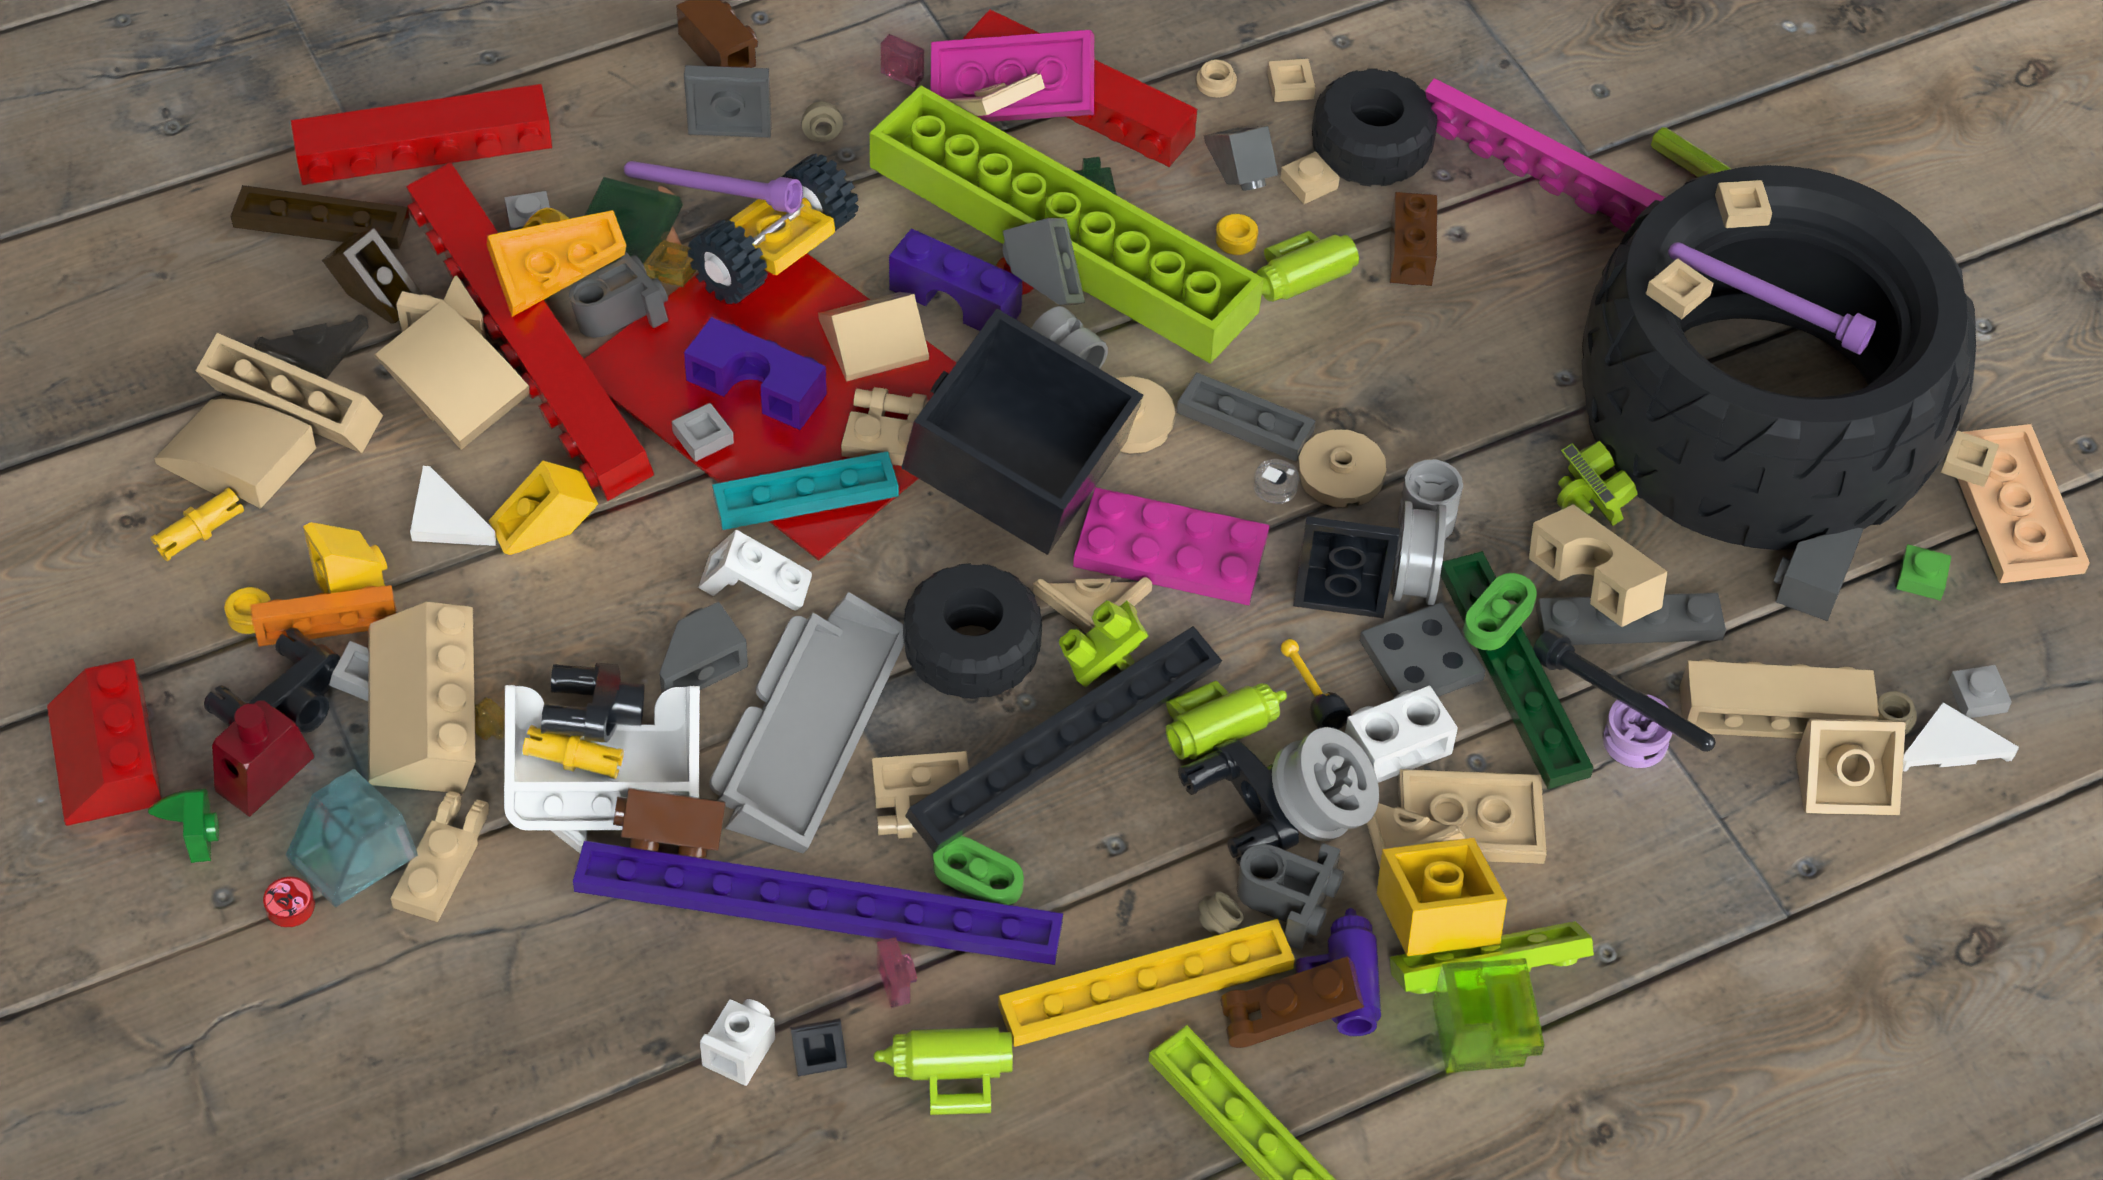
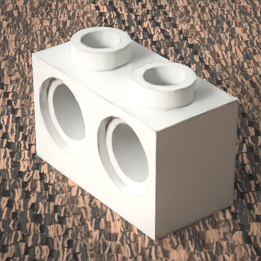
M1427 686L1417 691H1404L1393 700L1375 707L1366 706L1360 708L1352 716L1348 717L1345 733L1354 739L1364 750L1374 768L1379 783L1399 775L1400 769L1413 770L1451 755L1458 727L1432 687Z

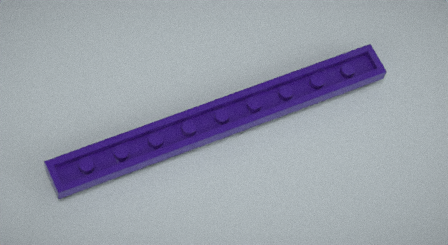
M589 841L583 842L573 878L574 892L1050 965H1055L1063 924V913Z

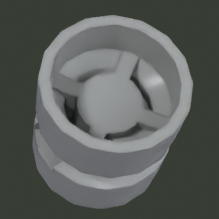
M1057 306L1043 313L1031 327V329L1099 369L1108 355L1106 343L1090 329L1083 328L1082 322L1065 307Z
M1437 459L1423 460L1411 466L1404 479L1402 499L1398 512L1399 526L1404 501H1411L1413 509L1436 511L1438 505H1445V539L1451 535L1455 527L1458 506L1463 490L1462 477L1457 469L1449 463Z

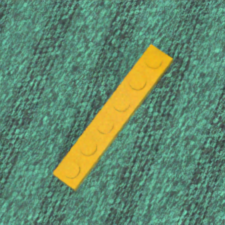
M1278 919L999 995L998 1006L1007 1031L1012 1034L1013 1047L1292 970L1295 958Z

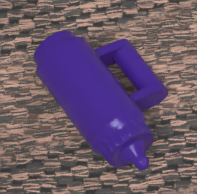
M1349 908L1345 911L1344 917L1338 918L1332 923L1331 936L1328 939V954L1299 958L1296 960L1295 966L1297 974L1346 956L1351 959L1355 964L1364 1008L1334 1017L1332 1020L1337 1024V1029L1340 1033L1348 1036H1364L1376 1030L1377 1021L1381 1018L1377 939L1373 934L1370 921L1364 917L1357 916L1356 911L1353 908Z

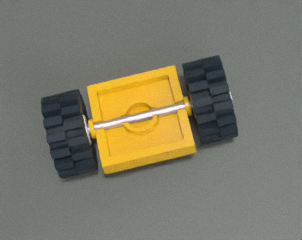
M811 154L782 175V177L797 179L802 184L803 198L796 212L776 211L771 205L767 204L766 200L757 199L727 222L724 219L719 220L698 234L689 242L688 247L691 249L687 252L688 257L693 259L690 262L691 268L699 272L696 275L699 282L704 280L707 284L705 289L709 293L715 291L716 299L720 301L725 299L727 304H732L733 302L736 304L765 283L764 280L768 274L766 271L777 276L834 234L836 230L853 219L858 211L859 206L855 204L858 201V196L855 193H851V190L855 187L852 181L846 182L844 179L847 175L843 169L838 171L836 169L837 163L833 160L827 162L826 156L821 154L817 157V154Z

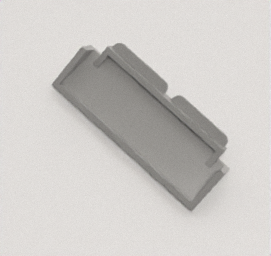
M850 592L835 606L827 620L815 613H812L808 619L802 616H794L789 620L756 685V694L765 703L762 709L751 706L743 712L709 781L711 790L719 795L717 800L726 802L725 807L734 809L725 829L802 854L809 848L904 646L903 624Z

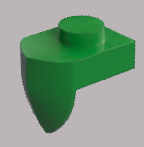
M207 789L175 792L157 801L148 809V813L155 817L183 822V838L191 863L211 861V842L219 841V821L217 813L211 812Z

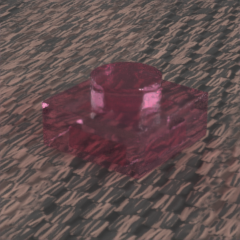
M889 34L881 42V73L893 80L916 88L924 79V49Z
M896 937L877 942V968L890 1006L894 1008L909 1004L910 984L917 982L912 957L909 953L902 955Z

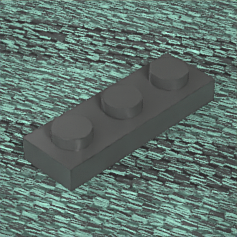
M1197 372L1177 404V413L1293 461H1297L1304 444L1314 433L1316 423L1314 419Z

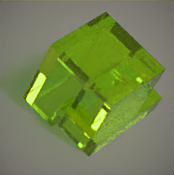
M1526 958L1442 964L1432 1004L1446 1073L1524 1067L1527 1056L1542 1055L1545 1044Z

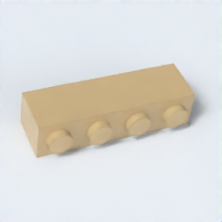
M219 333L215 335L196 369V372L216 391L237 400L258 404L294 417L311 425L313 433L361 454L383 417V414L364 395Z
M1710 659L1700 661L1688 660L1680 684L1682 717L1710 734L1802 739L1809 719L1878 720L1879 718L1874 670H1859L1852 667H1809L1803 664L1784 666L1765 665L1759 662L1727 663Z

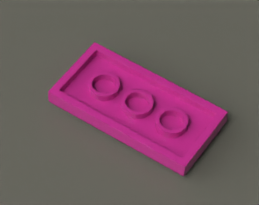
M1091 30L931 42L930 90L945 99L976 97L974 93L976 90L1000 83H1005L1007 86L1031 74H1041L1045 86L1044 89L989 115L977 116L986 122L1094 115V34Z
M1095 487L1074 554L1073 567L1140 581L1142 578L1147 577L1152 581L1153 585L1250 606L1270 525Z

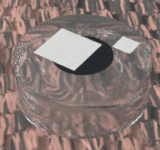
M1272 459L1263 462L1256 469L1254 490L1264 501L1281 504L1290 501L1297 494L1299 473L1291 463L1280 459Z

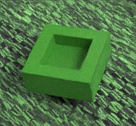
M1907 544L1902 558L1896 589L1941 601L1946 587L1952 556Z

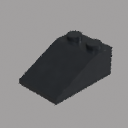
M1307 516L1293 606L1384 619L1400 529Z

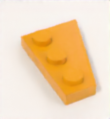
M613 210L492 234L487 237V247L512 317L624 256L626 251V243Z

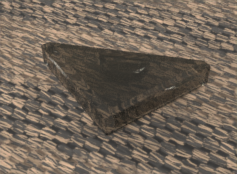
M357 315L352 322L328 327L327 323L296 329L292 330L293 335L272 340L258 337L254 342L256 350L327 379L369 328L368 320L363 315Z

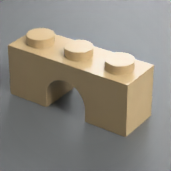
M1573 504L1533 522L1529 559L1558 581L1576 574L1594 576L1590 604L1619 626L1623 627L1662 608L1667 571Z

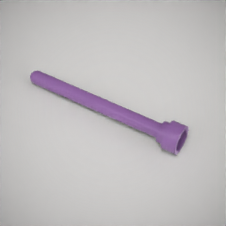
M629 161L624 166V173L630 178L766 200L767 204L771 205L774 210L781 212H796L803 198L801 182L792 178L779 177L776 180H771L769 183L636 161Z
M1673 243L1668 249L1671 259L1676 260L1678 258L1692 269L1835 333V339L1842 341V347L1860 355L1873 334L1876 321L1859 313L1855 316L1846 314L1843 317L1682 243Z

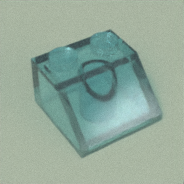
M352 769L312 794L286 856L288 861L336 908L418 856L402 813L355 769Z

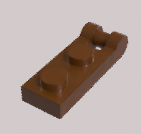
M1348 956L1247 991H1229L1222 995L1220 999L1223 1014L1229 1017L1230 1025L1226 1029L1230 1046L1235 1048L1248 1047L1364 1008L1355 964ZM1261 1010L1262 1018L1254 1021L1249 1020L1248 1014Z

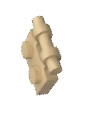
M874 387L873 391L856 389L854 406L870 409L868 414L850 412L841 444L842 456L854 458L888 451L892 464L902 466L913 422L928 403L927 395L913 393L912 397L888 394V389ZM885 411L907 414L908 419L884 417Z
M967 751L872 758L876 808L895 807L896 815L877 816L878 835L897 834L898 839L912 838V833L917 831L905 817L908 809L969 770Z

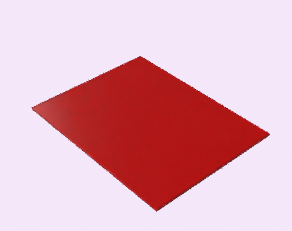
M808 253L777 276L766 271L768 274L764 280L765 283L736 304L734 302L727 304L725 299L722 301L716 299L715 291L709 293L705 289L706 282L704 280L699 282L695 275L667 296L668 301L664 302L668 321L653 328L649 324L647 315L632 322L584 358L611 400L718 483L849 459L850 457L842 456L841 444L850 412L868 414L870 409L854 406L856 389L873 391L874 387L888 389V394L912 397L913 393L927 395V400H930L934 395L930 391L943 371L949 374L956 365V362L926 341L929 360L846 382L819 321L818 313L870 299ZM711 317L726 324H734L747 333L764 340H771L782 348L803 357H811L818 363L826 366L827 394L801 430L762 414L761 384L763 382L752 379L740 381L734 384L724 397L686 381L684 352ZM711 403L733 431L734 443L695 462L674 435L672 421ZM885 411L884 417L908 419L907 414ZM892 464L900 495L919 478L902 469V466ZM896 497L768 522L819 561Z

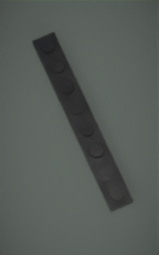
M1192 626L908 809L905 817L935 853L1215 671L1222 660L1197 629Z

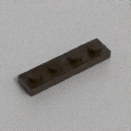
M245 185L241 187L230 216L233 228L344 242L352 235L374 228L388 248L398 250L410 220L409 209L404 206Z

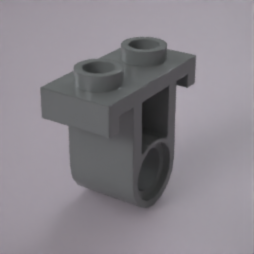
M626 251L624 256L607 264L608 266L576 282L569 291V299L578 328L582 334L588 337L597 338L609 335L647 315L649 324L653 328L668 321L664 302L668 301V297L664 287L657 278L651 280L647 276L641 260L636 255L630 257Z
M1322 843L1318 860L1314 862L1272 845H1254L1247 849L1241 858L1236 889L1238 897L1249 908L1287 922L1285 937L1289 946L1302 951L1308 935L1317 936L1320 932L1327 913V909L1322 907L1326 896L1335 898L1341 885L1344 871L1337 869L1341 849ZM1262 875V876H1266V877H1268V878H1270V879L1263 880V879H1259V878H1257V877H1255V876Z

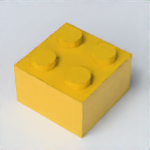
M1475 838L1382 849L1377 896L1407 956L1472 949L1501 943L1507 898Z

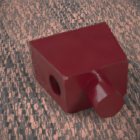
M264 700L238 708L234 715L235 721L217 736L212 744L215 792L249 817L314 759V754L297 725Z

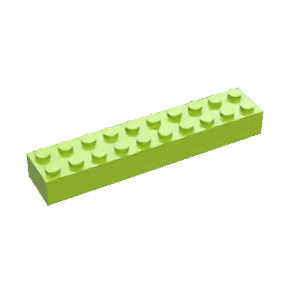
M922 85L869 133L870 168L1002 244L1005 242L1003 230L1046 218L1067 219L1082 290L1209 364L1220 355L1260 311L1264 278Z

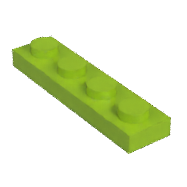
M1576 921L1505 934L1501 936V943L1498 945L1426 955L1407 956L1402 954L1391 956V975L1405 992L1425 994L1435 991L1439 985L1457 982L1459 984L1471 985L1482 982L1486 976L1501 973L1516 976L1530 972L1532 967L1547 964L1553 966L1573 965L1578 961V958L1594 956L1592 937Z

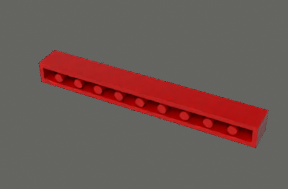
M450 162L407 185L406 188L413 201L407 207L416 225L419 228L426 225L429 231L425 233V236L436 255L438 256L444 252L448 259L444 260L443 263L451 278L453 279L454 276H457L466 285L465 288L477 307L485 314L483 316L484 326L491 339L494 341L501 338L504 345L500 346V350L505 360L513 369L520 367L524 373L520 376L529 385V397L534 399L539 396L543 404L538 406L541 414L551 429L559 426L563 434L559 435L558 438L570 459L578 456L583 464L578 466V468L583 473L591 490L599 487L607 501L654 476L646 451L545 301L542 300L512 317L487 247L488 235L497 234L498 231L453 164Z

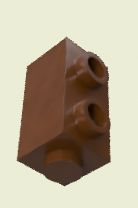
M686 0L676 5L678 34L707 66L756 67L755 48L758 47L757 37L750 26H744L735 16L728 2H722L721 0Z
M1395 192L1390 231V283L1432 286L1437 261V195Z
M628 787L627 797L617 796L613 825L622 826L621 837L631 838L629 845L631 848L658 851L659 843L679 845L678 854L706 858L708 849L719 850L726 802Z

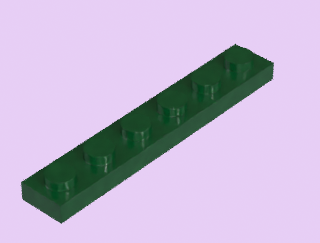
M1483 551L1442 562L1440 576L1463 622H1465L1468 610L1496 579V576ZM1520 626L1510 639L1498 649L1482 650L1477 648L1547 789L1591 778L1594 767L1523 628Z

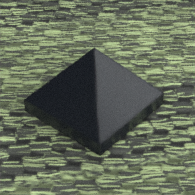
M840 1018L790 1027L798 1077L847 1068Z

